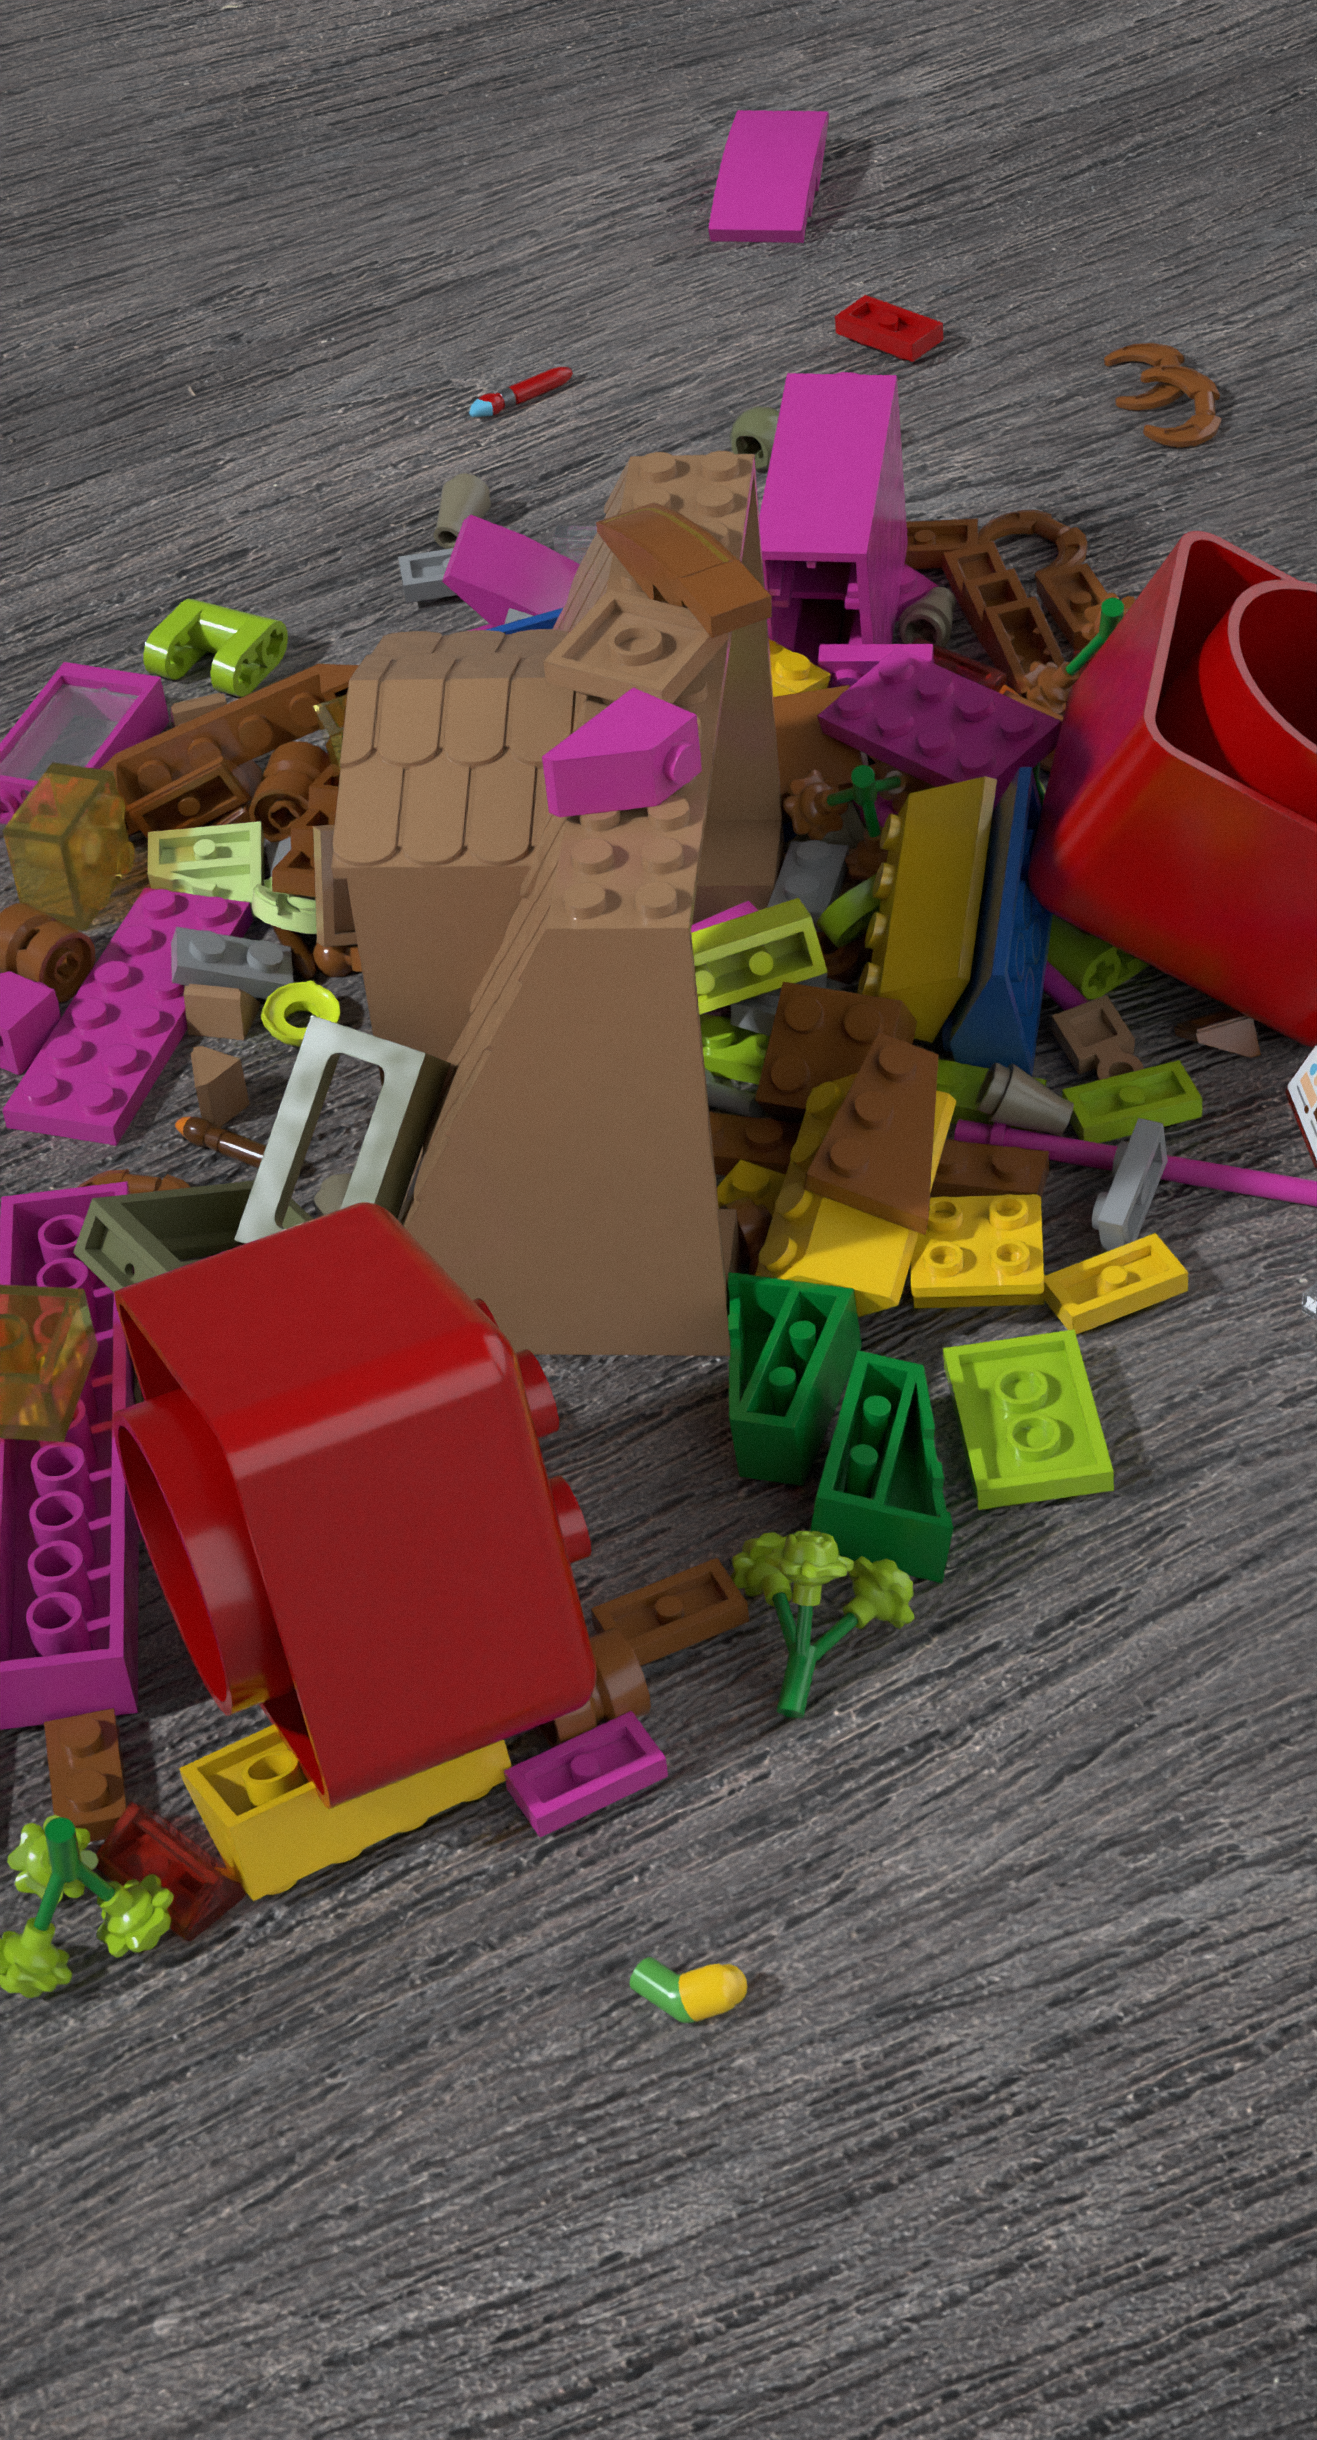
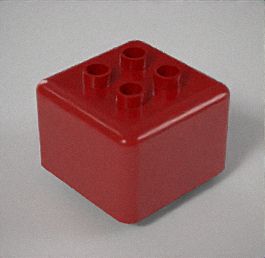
M1190 531L1180 538L1068 694L1028 865V883L1032 894L1040 905L1055 916L1310 1048H1315L1317 1045V584L1299 581L1214 534L1204 531Z
M370 1202L357 1203L114 1292L118 1315L144 1398L143 1402L114 1412V1437L135 1516L170 1611L201 1679L220 1710L225 1715L230 1716L259 1704L271 1724H274L278 1729L280 1738L288 1750L293 1752L297 1758L300 1768L308 1781H312L316 1787L317 1794L327 1809H332L582 1708L589 1701L596 1684V1662L571 1564L591 1556V1541L580 1506L566 1480L560 1475L548 1479L538 1439L559 1430V1416L546 1375L537 1358L529 1349L515 1353L507 1337L498 1328L486 1303L481 1298L472 1300L388 1210Z

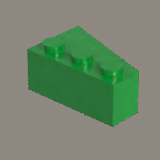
M728 1272L730 1315H728L730 1336L729 1421L739 1477L804 1486L851 1374L857 1350L860 1351L862 1347L854 1289Z
M857 1350L817 1491L810 1532L817 1531L833 1536L838 1545L839 1555L848 1557L852 1561H856L861 1556L868 1559L871 1563L889 1559L896 1563L899 1570L907 1573L909 1576L943 1583L953 1533L951 1513L946 1510L943 1493L944 1474L942 1463L937 1460L934 1443L935 1424L924 1365Z

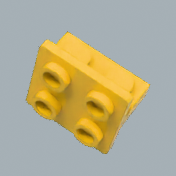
M1006 1194L998 1196H942L930 1198L926 1235L919 1233L911 1259V1294L913 1296L914 1308L1044 1305V1299L1041 1297V1293L1044 1291L1042 1211L1041 1197L1039 1195Z

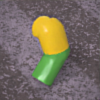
M653 1957L643 1959L636 1966L629 1982L630 1988L677 2021L687 2024L731 2010L735 2005L742 2002L748 1987L744 1973L738 1967L731 1964H710L678 1975Z

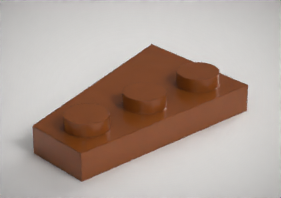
M880 1032L878 1033L806 1173L805 1190L926 1235L929 1219L939 1054Z

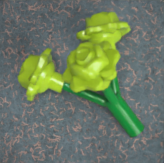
M797 1531L795 1534H789L785 1537L776 1533H763L758 1538L746 1540L742 1546V1552L731 1559L734 1571L730 1577L737 1588H744L745 1594L750 1597L763 1593L766 1603L775 1607L789 1653L776 1711L787 1717H804L816 1662L854 1627L862 1629L873 1618L888 1621L894 1627L900 1629L915 1619L908 1604L914 1595L913 1582L907 1573L899 1570L896 1563L889 1559L871 1563L862 1556L856 1561H852L848 1557H842L838 1553V1545L833 1536L826 1533ZM848 1572L853 1583L852 1589L855 1597L843 1607L844 1616L811 1646L813 1606L820 1604L822 1585L835 1578L846 1576ZM792 1582H794V1584H793V1593H792V1590H791V1583H792ZM791 1599L793 1603L798 1604L797 1626L789 1605Z
M57 1815L49 1816L43 1823V1829L40 1825L34 1823L24 1825L21 1830L20 1844L8 1855L7 1862L11 1869L22 1871L15 1879L17 1891L34 1893L42 1901L36 1917L27 1920L23 1933L18 1934L13 1931H6L3 1933L2 1938H0L1 1988L10 1994L20 1993L26 1998L39 1997L44 1991L52 1992L57 1984L64 1985L71 1981L72 1972L67 1967L69 1954L64 1950L56 1948L51 1943L56 1929L51 1921L57 1904L63 1898V1892L70 1898H77L84 1894L86 1886L97 1895V1904L102 1908L101 1916L105 1921L98 1928L96 1937L99 1941L107 1944L109 1953L116 1958L122 1957L128 1950L139 1953L152 1950L157 1945L160 1936L170 1928L171 1917L168 1907L173 1901V1893L167 1888H162L160 1878L154 1874L146 1876L141 1883L138 1880L131 1879L127 1881L124 1887L116 1881L107 1883L92 1871L97 1867L99 1861L97 1855L91 1850H84L90 1843V1833L86 1829L75 1828L73 1822L67 1818Z

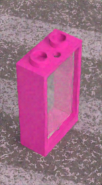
M63 662L0 743V823L84 837L68 811L66 801L116 753L161 734L170 722L161 677Z

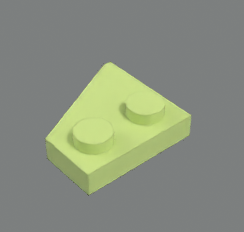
M261 821L148 832L147 874L151 888L250 902V906H252L253 888L257 884L264 886V833ZM251 907L252 916H253L254 918H258V917H256V916L254 915L253 910H252V907Z

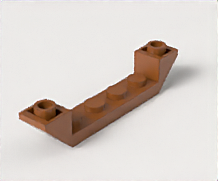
M316 664L116 753L66 801L68 811L91 850L94 851L140 830L127 814L125 806L221 756L238 766L275 750L282 744L300 739L336 722L343 733L349 680L359 665Z

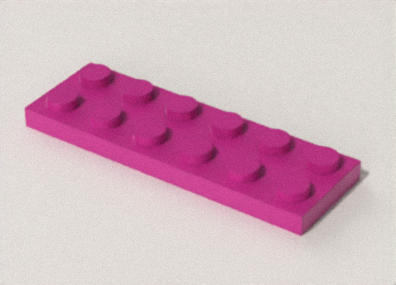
M144 888L2 1109L6 1127L117 1146L188 1029L184 1002V989L186 985L172 983L171 942L176 926L199 931L207 930L217 934L243 938L253 922L250 902L173 892L166 889Z

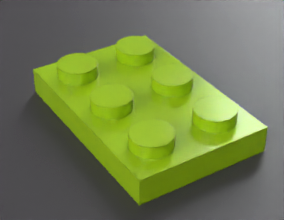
M1075 1329L943 1348L944 1369L978 1510L1114 1491V1471Z

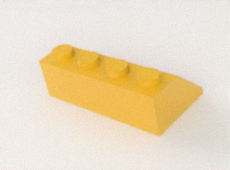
M985 776L910 793L899 814L890 813L883 827L880 848L888 850L887 862H882L878 869L872 894L873 898L881 899L879 913L874 912L865 939V947L873 949L872 962H867L864 966L857 993L902 1000L918 1021L914 1038L923 1041L933 1042L970 981L997 779Z
M855 1073L832 1082H825L812 1089L806 1102V1112L797 1141L791 1151V1160L783 1186L775 1202V1211L765 1244L759 1253V1263L755 1276L852 1288L855 1293L857 1315L861 1317L899 1305L919 1233L804 1189L806 1173L858 1074ZM937 1090L930 1192L956 1105V1100L949 1093Z
M273 1724L179 1768V1771L228 1871L249 1897L255 1901L265 1895H275L287 1891L299 1879L328 1865L352 1860L364 1848L393 1834L417 1829L429 1817L456 1804L482 1798L491 1791L492 1787L506 1781L504 1770L511 1768L512 1765L505 1741L502 1740L332 1809H327L319 1798L316 1787L312 1781H308L300 1768L297 1758L293 1752L288 1750L280 1738L278 1729Z

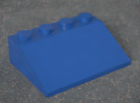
M1019 767L992 814L970 981L955 1004L954 1015H949L943 1024L942 1040L944 1051L952 1052L955 1062L988 1069L994 1063L1005 1067L1013 1063L1032 1076L1053 914L1040 905L1032 894L1028 883V865L1042 807L1032 767Z

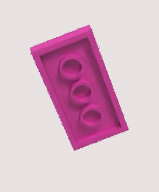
M898 647L817 715L824 734L935 787L985 776L997 779L994 802L1005 793L1019 767L1034 768L1056 748L1062 723L1059 719Z

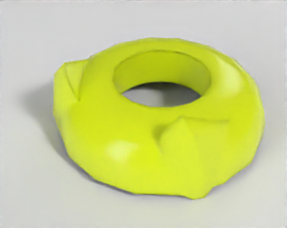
M311 980L289 983L277 988L267 997L261 1013L263 1025L273 1037L284 1044L296 1047L301 1046L307 1027L298 1028L287 1023L286 1018L290 1014L297 1011L311 1012L316 1017L337 1024L340 1020V1007L336 997L331 991Z

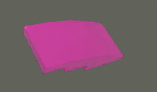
M737 110L729 131L716 183L708 227L710 241L804 243L807 217L812 216L815 191H819L829 123L828 111Z
M469 515L463 520L442 582L489 624L497 627L504 625L509 608L534 616L564 608L572 581L580 565L525 535L474 515Z

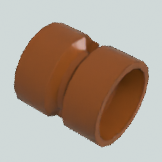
M291 741L280 745L272 752L249 808L250 821H261L264 838L269 842L283 841L291 837V827L309 809V786L334 761L320 747L308 742Z
M15 903L5 908L0 913V973L10 971L32 981L41 982L55 990L58 1002H65L75 997L95 964V946L91 938L27 903Z
M611 1628L589 1637L597 1671L595 1688L589 1701L582 1708L538 1726L545 1740L552 1748L596 1728L599 1722L606 1723L630 1711L637 1718L650 1712V1695L644 1674L632 1647L617 1628Z

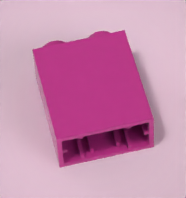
M841 372L836 374L787 373L759 515L764 585L772 599V617L767 619L769 639L788 650L804 655L811 663L818 667L820 644H892L901 589L900 585L908 545L897 375H860L852 372Z

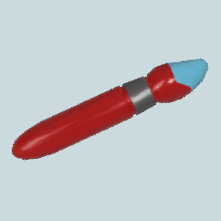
M556 367L506 387L497 393L484 394L471 405L469 415L471 417L497 415L502 409L513 407L562 386L571 379L573 371L569 367Z

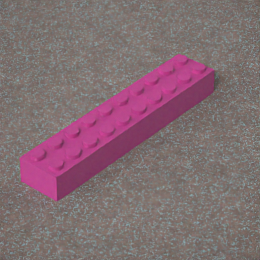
M128 1181L1 1197L0 1730L43 1725L46 1721L114 1708L116 1716L138 1713L139 1525L123 1476L113 1431L114 1412L136 1404L134 1396V1365L118 1315L114 1292L73 1253L92 1198L130 1194Z

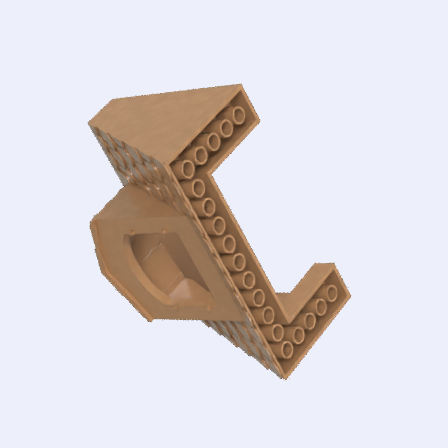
M715 451L707 455L673 456L665 452H654L645 456H630L604 506V513L606 514L604 519L653 502L679 512L709 532L739 559L765 588L754 454H734L729 451ZM596 533L577 569L567 602L553 629L525 630L507 635L503 632L491 630L462 631L450 635H442L430 631L398 632L383 636L373 652L365 656L350 678L348 686L331 869L333 879H347L373 1036L427 1053L451 1063L397 1220L472 1300L481 1298L486 1303L498 1328L507 1337L515 1353L529 1349L535 1355L730 1356L728 1272L741 1274L742 1264L736 1209H719L691 926L748 900L758 910L767 908L784 863L785 840L767 619L728 632V640L673 703V705L697 715L702 771L689 783L683 785L658 806L568 817H557L549 813L542 756L614 701L593 695H583L574 690L546 684L543 661L609 589L649 599L600 535ZM379 1067L381 1085L383 1086L385 1074L383 1069Z

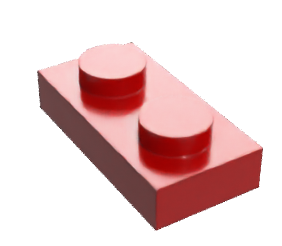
M864 295L835 316L836 334L857 341L861 345L871 346L895 355L901 360L914 362L944 340L942 322L868 295Z

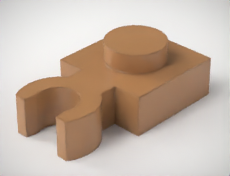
M1107 995L1052 1015L1051 1031L1078 1075L1095 1069L1097 1072L1096 1081L1144 1069L1142 1062L1132 1055L1134 1054L1135 1038Z

